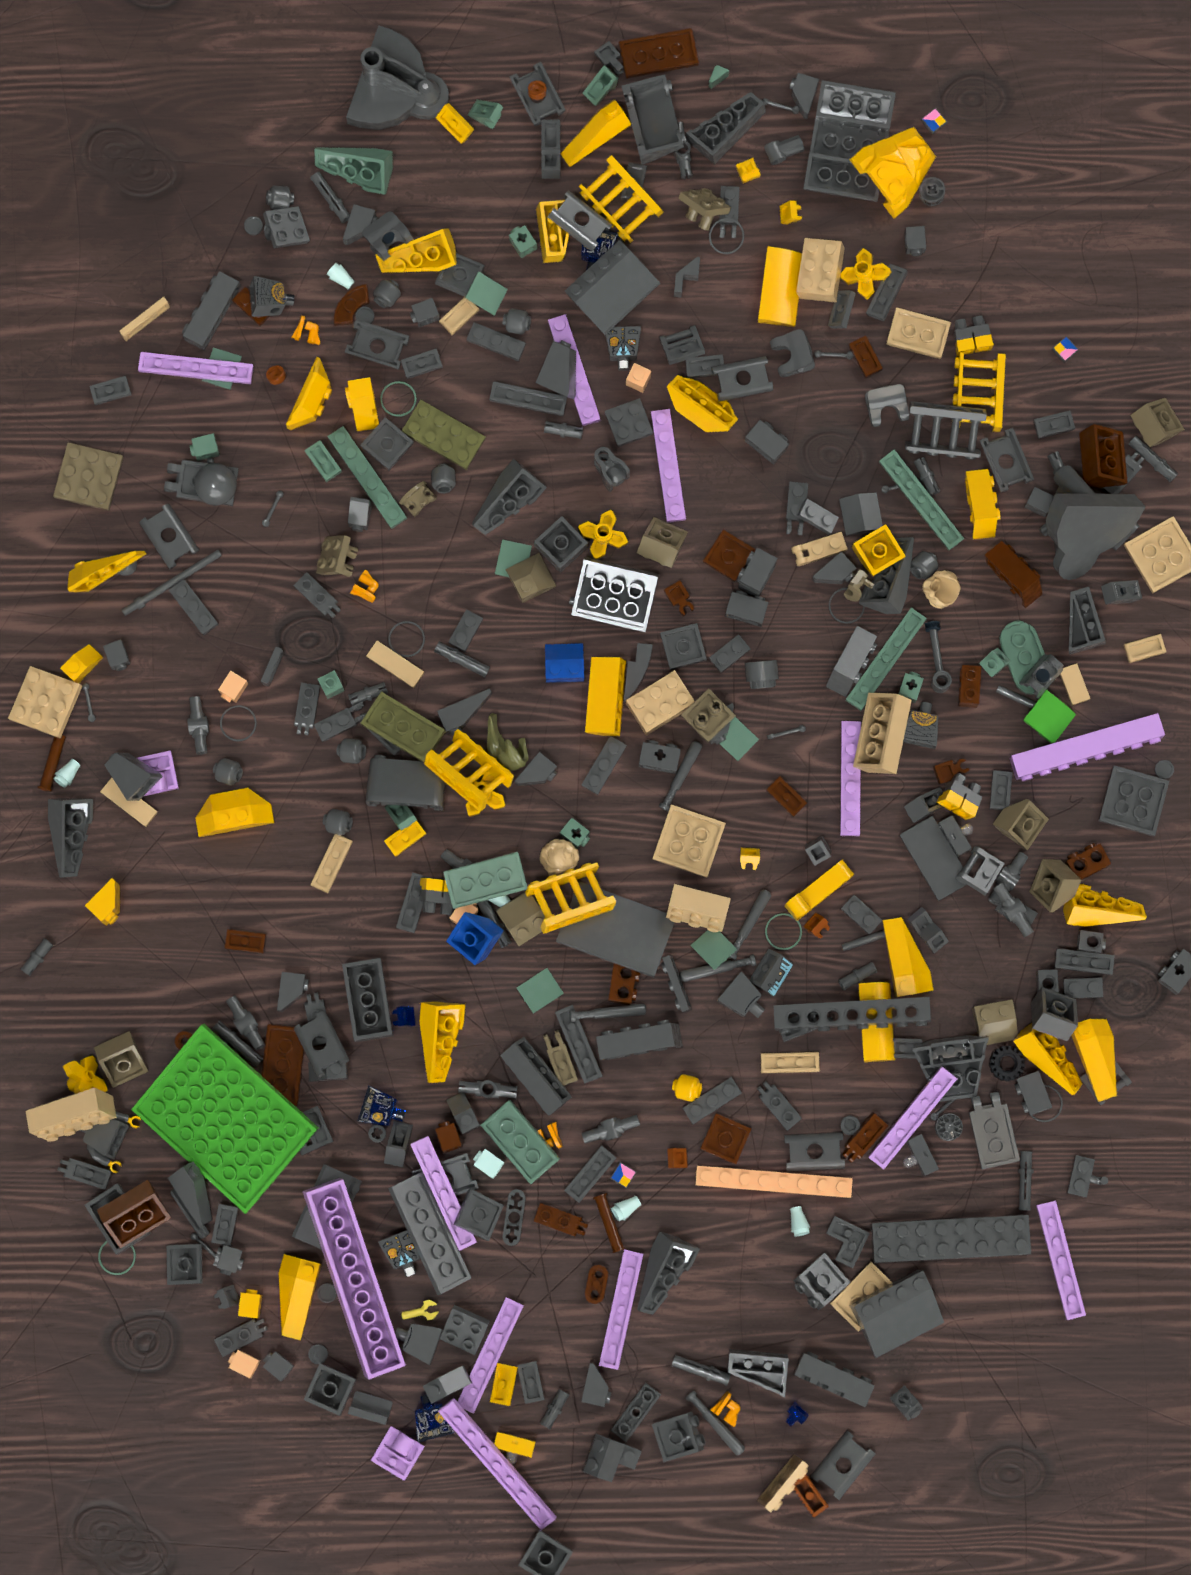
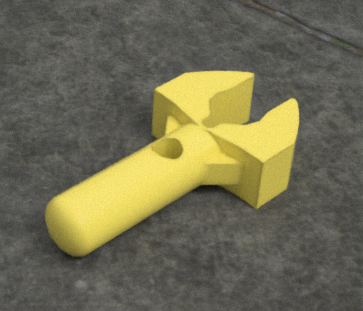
M431 1300L423 1301L424 1304L421 1308L404 1311L401 1313V1317L405 1320L425 1316L427 1321L432 1320L438 1315L439 1311L429 1313L425 1312V1310L429 1306L437 1305V1303Z

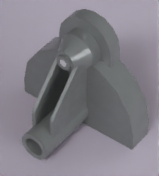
M378 25L371 47L366 48L361 54L360 59L363 71L346 116L347 124L359 128L382 130L397 126L410 116L427 120L436 118L444 105L449 102L447 85L440 77L425 72L421 55L408 38L392 29Z
M1067 465L1060 468L1054 475V482L1059 487L1050 505L1046 526L1047 534L1054 541L1055 557L1053 567L1063 579L1072 580L1086 574L1095 564L1101 553L1114 547L1130 533L1140 519L1145 505L1135 494H1095L1071 466Z

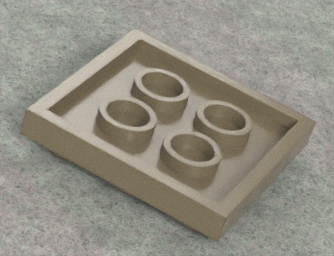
M68 443L53 497L109 511L124 458L123 455Z

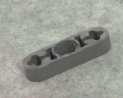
M519 1189L512 1190L508 1195L503 1230V1241L508 1246L517 1245L521 1237L526 1197L524 1192ZM516 1193H519V1196L523 1198L522 1201L518 1202V1207H522L521 1211L509 1209L510 1205L514 1206V1200L511 1197L515 1196ZM517 1212L520 1215V1220L517 1223H511L508 1219L510 1213ZM507 1225L519 1226V1230L514 1229V1235L517 1236V1240H513V1243H509V1239L506 1238V1235H510L511 1228L507 1229Z

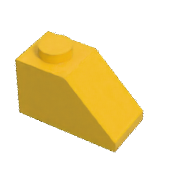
M89 644L73 654L60 669L73 682L80 683L103 659V656Z

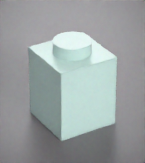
M486 1149L483 1152L479 1151L473 1159L475 1161L474 1166L492 1179L495 1178L504 1165L503 1161Z

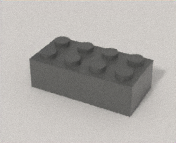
M381 958L342 964L354 1041L361 1042L392 1037L393 1029Z

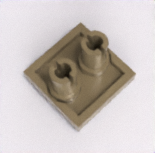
M706 188L680 192L678 198L689 206L686 218L691 221H697L698 214L702 215L698 226L703 230L710 229L714 216L729 214L731 209L723 199L716 197L712 194L711 190Z
M345 535L325 537L321 546V556L317 562V574H342L346 577L352 575L353 572L349 570H353V566L345 564L346 556L355 559L357 554L354 552H358V548L349 545L351 537Z
M710 689L704 692L681 714L707 743L736 717Z

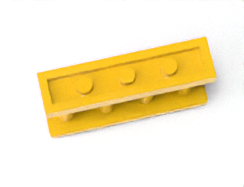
M611 155L606 159L609 164L607 166L608 169L587 189L582 184L579 185L582 190L580 194L586 201L591 199L594 203L592 207L598 214L603 213L607 217L606 220L613 225L611 228L615 226L619 230L617 234L624 242L628 240L631 243L633 241L629 236L631 232L650 215L656 214L659 217L664 212ZM618 173L621 177L620 183L598 202L591 194L610 176ZM630 186L634 191L632 193L633 196L611 216L604 207L622 190ZM643 200L647 205L644 207L645 210L623 229L616 221L635 203Z
M960 352L959 357H955V368L958 369V375L954 376V387H957V394H953V405L976 404L994 407L993 414L986 416V422L981 421V423L993 426L992 432H1000L1003 418L1006 354H998L993 361L966 360L964 359V352ZM963 367L992 369V371H995V378H963ZM962 385L991 387V389H995L994 396H991V398L962 396ZM962 419V421H960V423H961V422H969V423H971L970 420H967V419Z
M457 729L454 732L453 743L440 754L431 749L426 754L424 765L481 812L486 807L487 795L501 783L509 788L514 776L509 769L504 768L493 756L485 752L480 745L473 742L466 733ZM460 747L467 755L454 766H451L445 759ZM474 759L481 767L466 778L459 771ZM488 771L495 779L480 790L473 783Z
M586 863L579 869H569L561 875H551L544 881H534L528 885L525 892L526 896L535 895L545 916L540 927L543 934L614 909L616 904L614 896H604L594 875L598 870V863ZM587 876L597 897L596 902L589 903L586 901L577 882L578 879ZM570 883L580 904L578 908H569L560 885ZM552 888L562 909L561 914L554 915L551 913L543 896V891Z

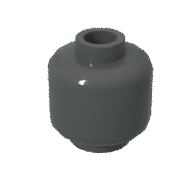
M272 186L266 192V204L269 205L271 210L289 208L290 204L293 205L294 193H291L287 186Z
M392 279L390 281L382 280L373 291L375 303L382 308L392 307L401 296L399 284Z
M511 308L507 314H504L502 324L505 325L507 332L522 335L530 329L531 316L528 315L526 310Z
M439 464L431 472V485L433 489L439 493H449L456 485L455 470L447 464Z
M922 551L911 561L910 571L917 579H928L938 569L937 557L931 552Z
M345 738L341 744H338L336 752L343 763L358 764L365 759L366 746L360 739Z
M222 758L219 762L215 763L213 773H215V779L218 782L234 785L241 780L243 769L239 762Z
M331 809L323 817V825H325L328 833L345 835L352 828L353 819L347 811Z

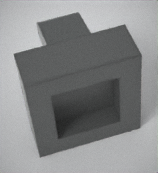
M234 1285L222 1288L214 1295V1298H220L222 1303L218 1305L219 1309H226L240 1303Z

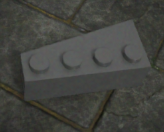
M752 92L732 103L729 108L716 113V116L710 120H705L694 130L691 129L686 132L688 142L715 165L766 113L765 103Z
M669 1020L658 1021L655 1026H650V1023L638 1025L639 1029L634 1030L631 1027L621 1028L618 1033H613V1031L601 1032L602 1036L596 1037L600 1060H610L631 1056L630 1054H645L651 1050L663 1051L667 1050L668 1047L681 1048L683 1044L679 1024L669 1023Z
M809 1351L806 1354H801L792 1375L866 1408L875 1385L871 1384V1379L862 1375L859 1379L853 1376V1371L844 1367L843 1370L835 1367L836 1363L827 1359L824 1362L817 1359L818 1355Z

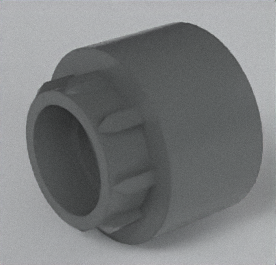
M777 660L744 663L746 682H750L751 689L776 686L775 679H779Z

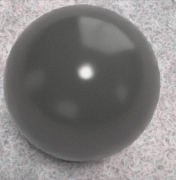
M211 463L198 471L194 480V488L197 496L204 503L219 506L230 501L235 495L237 480L233 471L227 466L220 463Z

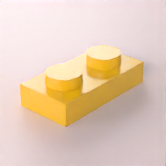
M449 103L444 105L436 117L461 144L466 142L474 130Z
M416 820L402 831L399 829L384 840V842L396 857L424 837L426 832Z
M497 1363L490 1398L491 1403L510 1406L517 1367Z

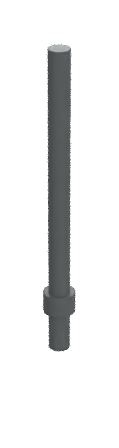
M214 551L141 598L140 596L133 600V603L121 611L126 616L136 609L140 610L150 600L221 557L220 551Z

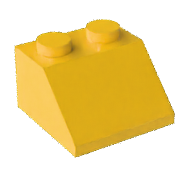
M886 524L852 545V549L861 564L872 576L906 557Z
M113 878L85 905L106 926L108 924L112 925L118 919V914L120 913V885Z

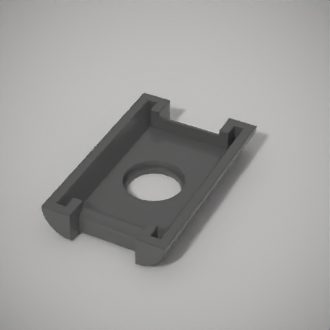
M541 62L533 65L534 71L520 78L517 73L509 77L534 126L541 125L542 119L555 113L560 116L565 112V108ZM533 81H541L546 85V96L540 103L533 102L528 95V85Z
M568 190L563 196L566 200L558 210L553 209L548 218L590 251H593L598 245L596 240L604 229L609 231L613 225ZM585 212L589 217V222L584 226L578 225L575 221L576 213Z
M356 319L353 328L357 332L352 346L347 345L345 353L399 369L401 361L398 360L403 345L408 346L410 336ZM376 339L382 340L385 344L384 351L381 353L372 352L370 349L372 341Z
M762 356L711 367L712 375H718L721 392L717 393L718 402L773 391V382H768L765 364H768L767 357ZM744 370L750 374L751 379L747 385H740L737 382L736 375L739 371Z
M1013 428L1005 430V436L989 441L988 437L980 440L1001 492L1008 491V486L1021 481L1027 484L1034 480ZM1002 455H1010L1013 458L1012 467L1008 469L1002 468L999 465V458Z
M170 504L162 506L163 511L149 520L146 517L143 518L139 524L170 570L177 566L174 562L189 551L194 555L200 550ZM172 528L175 530L176 538L172 542L162 540L161 533L164 529Z
M325 1011L317 1013V1018L303 1026L298 1024L294 1027V1031L318 1079L326 1075L324 1069L339 1061L343 1065L350 1061ZM317 1036H323L326 1039L325 1048L319 1051L315 1050L312 1046L313 1040Z
M843 1132L784 1135L785 1144L789 1143L790 1163H786V1172L845 1169V1160L840 1159L839 1141H843ZM811 1144L821 1146L823 1153L820 1158L812 1159L808 1156L807 1149Z
M467 1153L440 1162L444 1171L451 1173L453 1176L451 1187L455 1196L466 1193L468 1189L475 1190L479 1188L477 1180H472L467 1166V1162H470ZM422 1169L412 1171V1175L414 1176L423 1171Z
M847 1430L810 1476L817 1483L821 1480L834 1490L833 1496L838 1500L843 1497L876 1454L870 1448L866 1451L852 1440L854 1435ZM840 1458L850 1460L851 1469L849 1472L843 1474L837 1471L836 1462Z

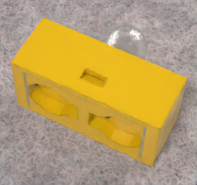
M497 1432L494 1445L500 1450L507 1451L505 1458L513 1466L516 1463L518 1454L532 1457L535 1441Z

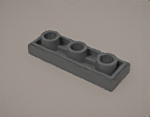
M645 1383L610 1431L627 1442L661 1394ZM634 1409L640 1411L638 1416H633L632 1411Z

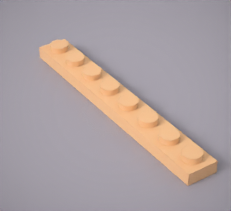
M697 1166L696 1186L851 1198L853 1178Z

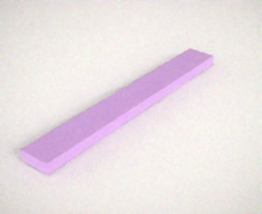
M454 1398L438 1410L441 1416L540 1530L556 1519L557 1516Z

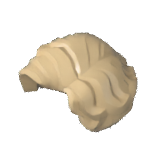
M944 570L936 571L933 576L925 580L922 589L930 605L943 609L955 602L961 586L953 572Z
M564 839L550 841L540 852V862L549 876L561 875L569 869H574L578 864V849L572 842Z

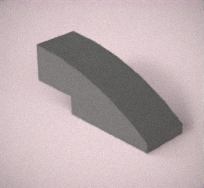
M541 120L542 179H560V120Z
M637 643L636 662L628 661L624 702L632 697L641 685L648 670L653 644Z

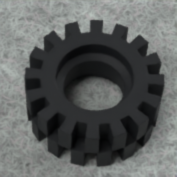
M1002 1046L995 1050L989 1059L991 1073L1001 1081L1015 1080L1024 1071L1025 1058L1016 1047ZM1009 1056L1014 1060L1015 1065L1011 1071H1005L1000 1067L1002 1057Z

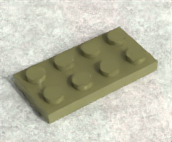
M422 400L419 401L402 429V432L409 438L465 470L468 469L486 439L482 434Z
M383 692L379 694L361 721L362 726L423 763L425 762L426 754L431 749L434 751L446 732L445 729Z

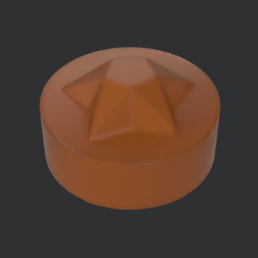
M541 81L531 82L528 85L529 97L534 100L543 99L546 96V85Z
M275 365L267 370L266 377L271 384L278 385L285 380L286 373L281 366Z

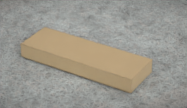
M162 297L122 328L119 332L125 341L129 340L169 309L168 301Z
M379 641L375 642L366 655L367 658L412 688L417 685L424 674V671Z
M113 778L101 790L103 795L145 827L148 826L158 813L142 799L139 801H127Z
M334 835L311 882V886L329 893L353 841L341 835Z
M819 1052L761 1054V1073L820 1072Z

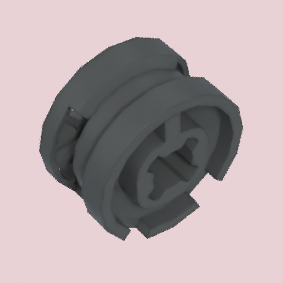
M937 177L924 179L919 187L920 200L928 206L940 204L945 196L944 183Z
M944 1114L935 1122V1132L944 1141L955 1140L962 1133V1121L955 1114Z

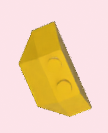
M316 357L287 420L286 426L289 430L316 421L317 417L321 416L325 406H323L325 399L328 400L331 396V385L319 357Z
M677 375L667 386L675 410L705 432L729 431L738 420L730 403L727 401L718 402L717 394L697 380Z
M249 788L210 795L195 818L199 837L274 823L271 804Z

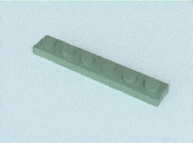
M344 426L330 434L328 439L389 527L393 529L407 519L406 515Z
M895 450L879 461L884 470L948 551L964 540V537Z
M910 608L845 701L862 711L866 705L868 693H874L924 624L927 619L926 617Z

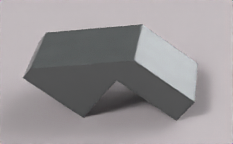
M696 257L676 273L674 297L681 298L683 280L698 281L700 257Z
M923 907L907 919L914 931L933 953H936L949 942L943 931L933 923Z

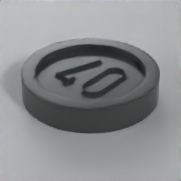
M256 216L247 218L244 222L245 231L249 235H258L263 229L261 219Z
M364 306L357 310V320L370 324L374 321L375 315L371 308Z
M1161 760L1155 766V774L1161 779H1168L1174 773V766L1168 760Z
M325 1283L318 1288L317 1296L320 1301L330 1303L335 1300L337 1293L332 1284Z
M317 1344L309 1349L308 1357L314 1364L324 1363L327 1360L328 1351L323 1345Z

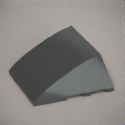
M956 1036L928 1040L911 1047L927 1081L933 1077L941 1066L957 1078L939 1102L977 1096L989 1037Z

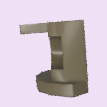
M425 481L420 482L409 490L399 502L414 517L427 504L437 499L426 486L427 483Z
M861 569L852 579L844 593L847 600H860L862 597L860 588L866 585L872 589L874 586L867 579L868 575Z

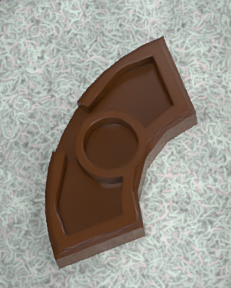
M367 284L351 289L341 299L335 309L334 326L353 324L354 315L357 310L364 305L370 304Z

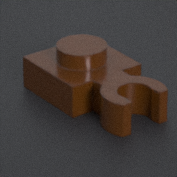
M680 580L664 589V593L672 606H680L679 612L683 617L685 616L684 607H689L691 611H694L692 603L686 601V599L690 598V595Z
M966 759L958 760L955 765L950 760L933 766L939 785L951 781L957 772L960 774L968 772L969 768L961 769L960 764L965 762Z

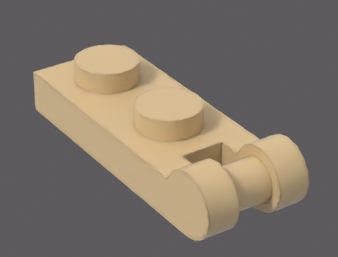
M842 532L791 548L792 553L796 555L797 566L815 562L848 550ZM807 550L809 556L804 557L802 552Z

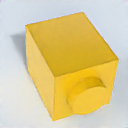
M246 1289V1293L241 1292L238 1316L259 1318L262 1295H258V1290Z

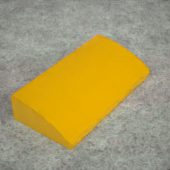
M767 247L758 323L795 327L799 300L796 290L802 253L777 247Z

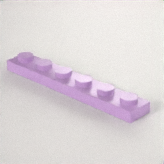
M566 314L549 319L548 324L554 341L560 343L563 340L572 344L570 348L576 350V396L574 403L581 424L585 426L600 421V416Z
M140 352L138 371L251 384L253 364Z
M670 409L651 411L667 523L684 521L686 516Z
M856 721L841 722L840 836H860V769L853 767L861 722Z
M941 1066L868 1157L882 1169H885L957 1078Z
M426 1136L411 1143L410 1145L458 1250L460 1251L477 1243L473 1234L453 1225L461 1207L429 1137Z
M1052 1201L1036 1205L1066 1320L1086 1316L1057 1203Z
M624 1250L599 1366L616 1370L619 1368L643 1258L642 1253Z
M507 1297L505 1298L469 1376L472 1384L464 1387L458 1399V1403L463 1409L474 1414L524 1305Z

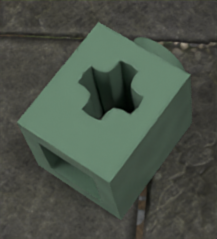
M525 225L521 228L518 226L510 232L509 241L521 259L537 249V243Z
M214 433L191 439L193 445H189L192 456H196L197 461L220 456Z
M996 648L979 664L993 677L1011 661L999 648Z
M335 670L318 678L327 699L344 692V688Z
M915 672L905 673L898 694L916 703L924 678H921L920 674ZM910 682L914 683L913 687L915 688L912 690L908 689Z
M573 818L560 831V836L572 842L577 849L580 846L584 847L590 840L588 837L590 831ZM580 831V838L575 837L574 839L572 832Z

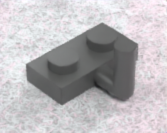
M1075 1155L1067 1194L1087 1198L1090 1183L1098 1185L1108 1183L1107 1177L1092 1175L1095 1159Z

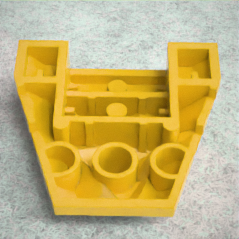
M912 127L861 148L849 160L860 174L867 173L887 199L883 205L894 219L909 206L936 156L915 127Z

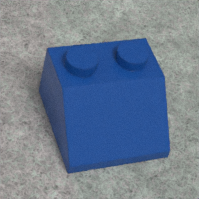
M583 643L545 644L546 683L584 682Z
M465 912L446 942L474 965H477L487 958L504 930L489 918Z

